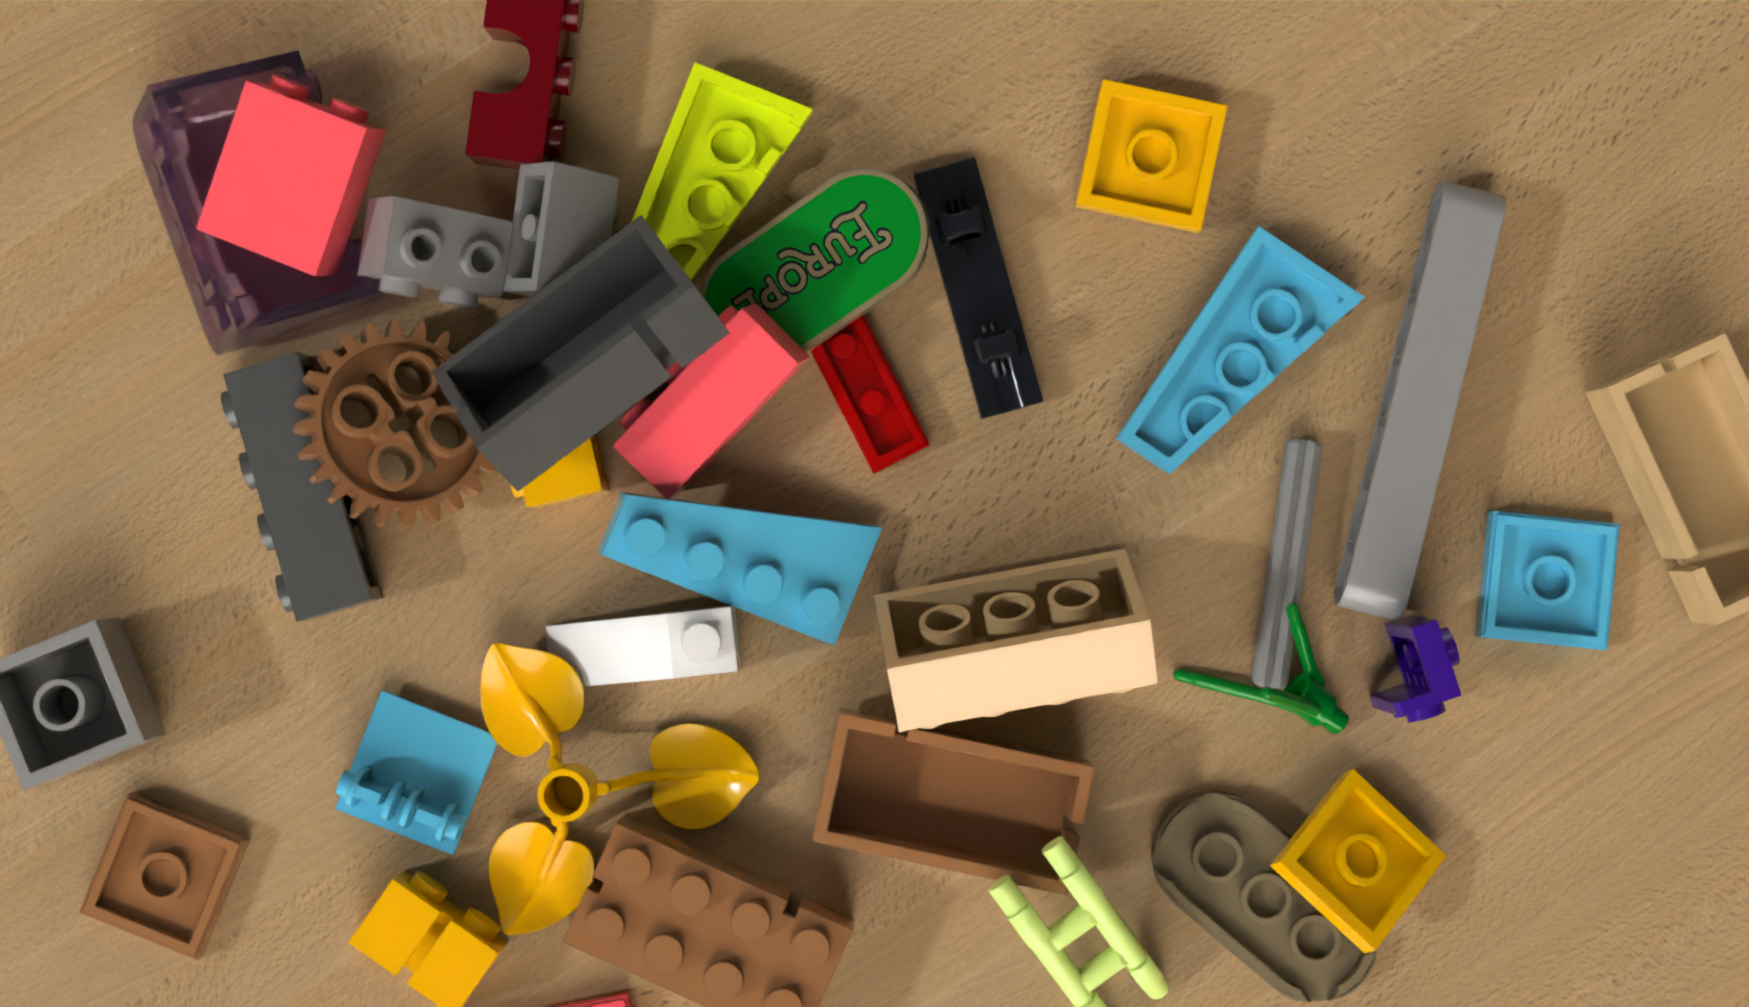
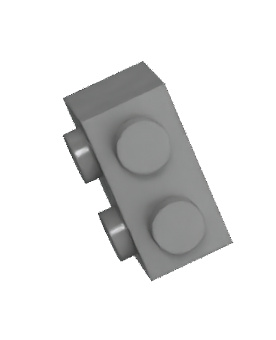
M555 161L520 164L513 214V228L503 291L532 297L610 239L612 228L617 221L619 213V202L617 199L619 177Z
M397 196L369 198L357 275L380 279L379 291L418 297L419 287L440 291L438 300L440 303L477 308L478 298H502L513 221Z

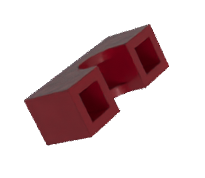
M487 0L483 23L484 29L493 40L517 43L528 49L530 66L523 82L511 91L489 93L474 90L465 154L475 164L520 170V164L552 162V158H562L566 143L567 124L564 120H558L561 95L570 96L573 90L575 58L567 57L570 32L579 33L581 30L584 0Z

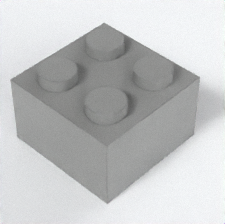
M119 617L93 620L0 658V735L23 790L52 782L167 735Z

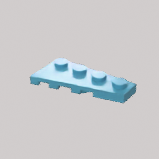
M1258 226L1115 440L1164 473L1171 474L1255 395H1258L1287 366L1320 339L1340 318L1363 300L1365 296Z
M621 492L597 553L835 646L882 527L871 524L841 522L818 517L795 516L765 512L757 509L734 508L705 504L703 502Z

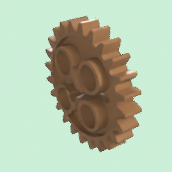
M392 319L386 327L384 337H381L375 326L369 322L361 329V345L348 333H344L337 340L338 349L342 357L327 349L320 353L316 359L327 374L309 370L303 377V383L316 394L299 395L294 401V407L310 414V418L297 422L293 426L292 432L300 436L311 437L312 441L297 456L299 460L318 459L321 467L313 473L309 480L314 484L330 478L335 484L327 499L330 504L340 500L345 495L353 499L350 508L351 518L355 519L367 507L374 508L376 527L381 528L388 522L392 512H397L402 529H409L415 523L417 510H420L423 518L431 525L440 520L441 510L439 502L447 510L455 514L464 508L463 500L458 490L471 497L477 496L484 489L474 473L489 476L496 471V468L477 449L457 416V411L451 406L431 373L454 355L447 350L450 332L445 330L433 342L427 341L425 322L419 321L409 336H404L399 320ZM409 367L415 370L422 380V392L415 395L402 391L395 381L394 371L396 368ZM367 376H373L377 380L381 395L374 388L368 386L366 382ZM356 400L362 403L370 414L369 426L363 429L348 425L340 413L341 402ZM406 415L411 420L412 425L406 431L401 430L394 433L388 423L394 417L401 418ZM433 420L447 421L456 429L458 434L456 448H444L433 439L431 434ZM391 453L403 461L406 467L404 482L392 483L380 474L377 467V459L380 454ZM420 453L433 463V472L426 471L422 466Z

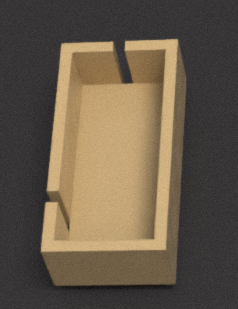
M1726 333L1699 339L1649 362V366L1636 368L1585 392L1661 558L1676 559L1679 564L1668 570V573L1691 622L1719 625L1749 611V382Z

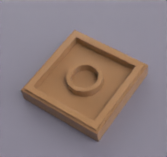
M129 793L122 805L79 913L198 960L205 953L250 839L138 793Z

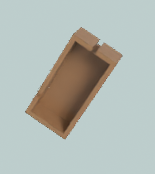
M840 708L814 828L813 842L997 880L1004 875H1010L1016 885L1063 895L1069 894L1068 888L1043 855L1042 849L1053 839L1063 836L1077 855L1080 837L1074 828L1064 827L1063 823L1065 815L1071 823L1081 825L1084 823L1095 767L1089 760L939 728H918L908 730L906 734L896 733V719Z
M623 815L615 824L592 875L595 879L587 887L562 942L704 1007H819L852 935L854 919L803 895L798 903L795 916L784 912L791 890Z

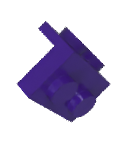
M1406 616L1399 621L1393 620L1384 623L1404 684L1369 695L1373 708L1394 715V718L1406 716L1408 722L1429 719L1446 712L1444 701L1462 696L1453 670V666L1460 664V657L1455 640L1447 627L1440 629L1435 619Z

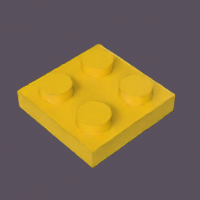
M1103 79L1100 84L1074 207L1199 233L1202 230L1228 105Z
M1351 769L1341 774L1270 866L1366 954L1377 950L1447 855L1354 769Z

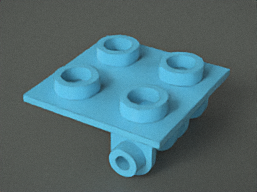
M381 690L350 771L345 770L337 785L336 794L340 795L335 809L454 855L498 743L489 731Z

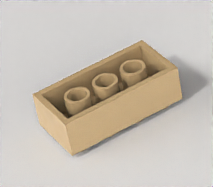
M1126 548L874 595L899 732L918 728L932 729L945 723L983 716L996 717L1009 711L1047 704L1061 705L1074 699L1111 692L1125 693L1138 687L1158 684L1151 621Z

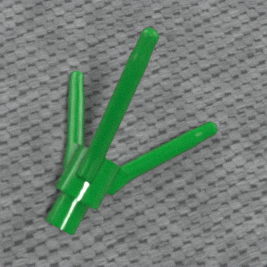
M1289 603L1286 606V612L1303 671L1300 675L1293 678L1284 690L1268 686L1258 688L1177 668L1173 673V678L1176 681L1281 708L1298 715L1313 727L1321 725L1332 734H1338L1344 730L1349 721L1348 714L1336 706V697L1324 688L1325 680L1316 664L1307 631L1296 603Z

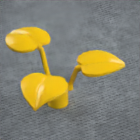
M506 643L491 645L486 654L481 673L480 693L482 712L487 728L494 740L504 750L515 756L525 757L532 755L541 749L546 742L549 743L550 759L547 761V767L550 773L541 781L538 787L537 798L541 810L546 816L551 818L552 825L556 826V832L554 833L549 826L539 821L519 823L505 830L492 848L488 866L489 881L499 912L501 930L505 935H520L544 929L565 918L579 906L587 887L595 879L592 877L596 869L595 857L585 844L566 839L569 832L568 822L579 818L592 809L599 795H606L609 792L647 782H655L652 799L658 813L676 827L697 830L717 824L727 817L760 780V770L748 751L734 738L708 725L682 723L665 729L656 735L651 742L650 758L654 770L641 771L607 781H598L595 773L587 766L578 763L565 765L562 761V742L557 733L566 732L575 727L580 721L585 708L586 692L583 681L575 668L565 659L551 652Z

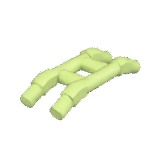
M1059 836L1046 844L1042 849V853L1079 905L1048 927L1010 875L1002 876L988 888V892L1007 916L1010 923L1074 1007H1107L1095 991V988L1124 967L1127 968L1141 989L1150 998L1160 999L1168 993V980L1063 836ZM1096 926L1110 946L1078 968L1063 948Z

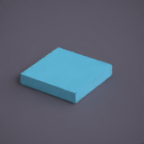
M1488 511L1475 636L1607 650L1620 524Z

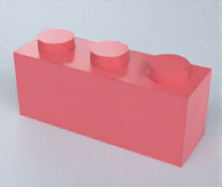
M757 303L743 307L739 312L732 305L724 310L718 318L730 333L684 368H681L675 362L667 370L672 377L665 381L668 387L653 403L647 397H644L619 423L626 432L614 443L613 447L665 498H672L683 491L810 358Z

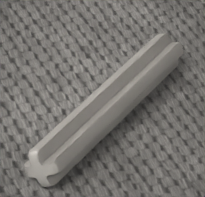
M1295 438L1288 440L1285 446L1251 678L1253 684L1259 687L1268 686L1285 689L1288 685L1294 638L1286 606L1289 603H1296L1299 608L1322 454L1321 444L1312 440Z

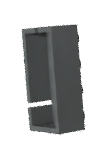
M640 215L431 373L451 406L457 411V416L477 449L518 492L672 377L667 368L675 362L681 368H684L730 332L642 215Z

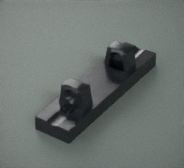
M975 157L915 173L913 176L915 186L929 214L931 243L981 420L1042 403V395ZM968 233L980 234L979 237L950 244L952 240Z

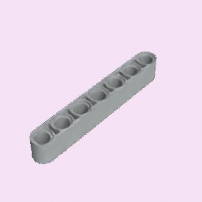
M1443 180L1439 182L1429 206L1334 590L1335 606L1394 621H1399L1405 612L1506 210V197L1503 195Z

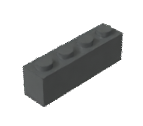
M299 352L223 374L228 391L221 393V403L225 417L233 429L239 428L246 452L239 454L242 475L251 490L257 489L264 513L257 516L262 541L268 551H276L282 574L277 575L275 578L277 593L285 611L294 612L296 622L312 620L383 598L360 517L358 516L355 519L350 517L353 499L345 495L340 500L330 504L327 499L335 486L330 478L314 484L309 480L313 473L321 467L318 459H298L297 454L307 445L311 444L312 441L311 437L300 436L292 432V428L297 422L310 418V414L294 407V401L299 395L316 394L302 381L309 370L316 371L311 356Z

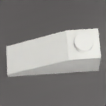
M731 605L545 626L548 652L558 655L569 662L580 675L584 686L736 672L742 668L736 609Z

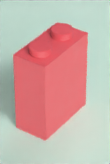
M272 74L270 83L245 81L196 229L315 277L337 275L387 130L368 123L370 111L360 106L332 98L330 106L327 107L307 99L310 87L291 79Z

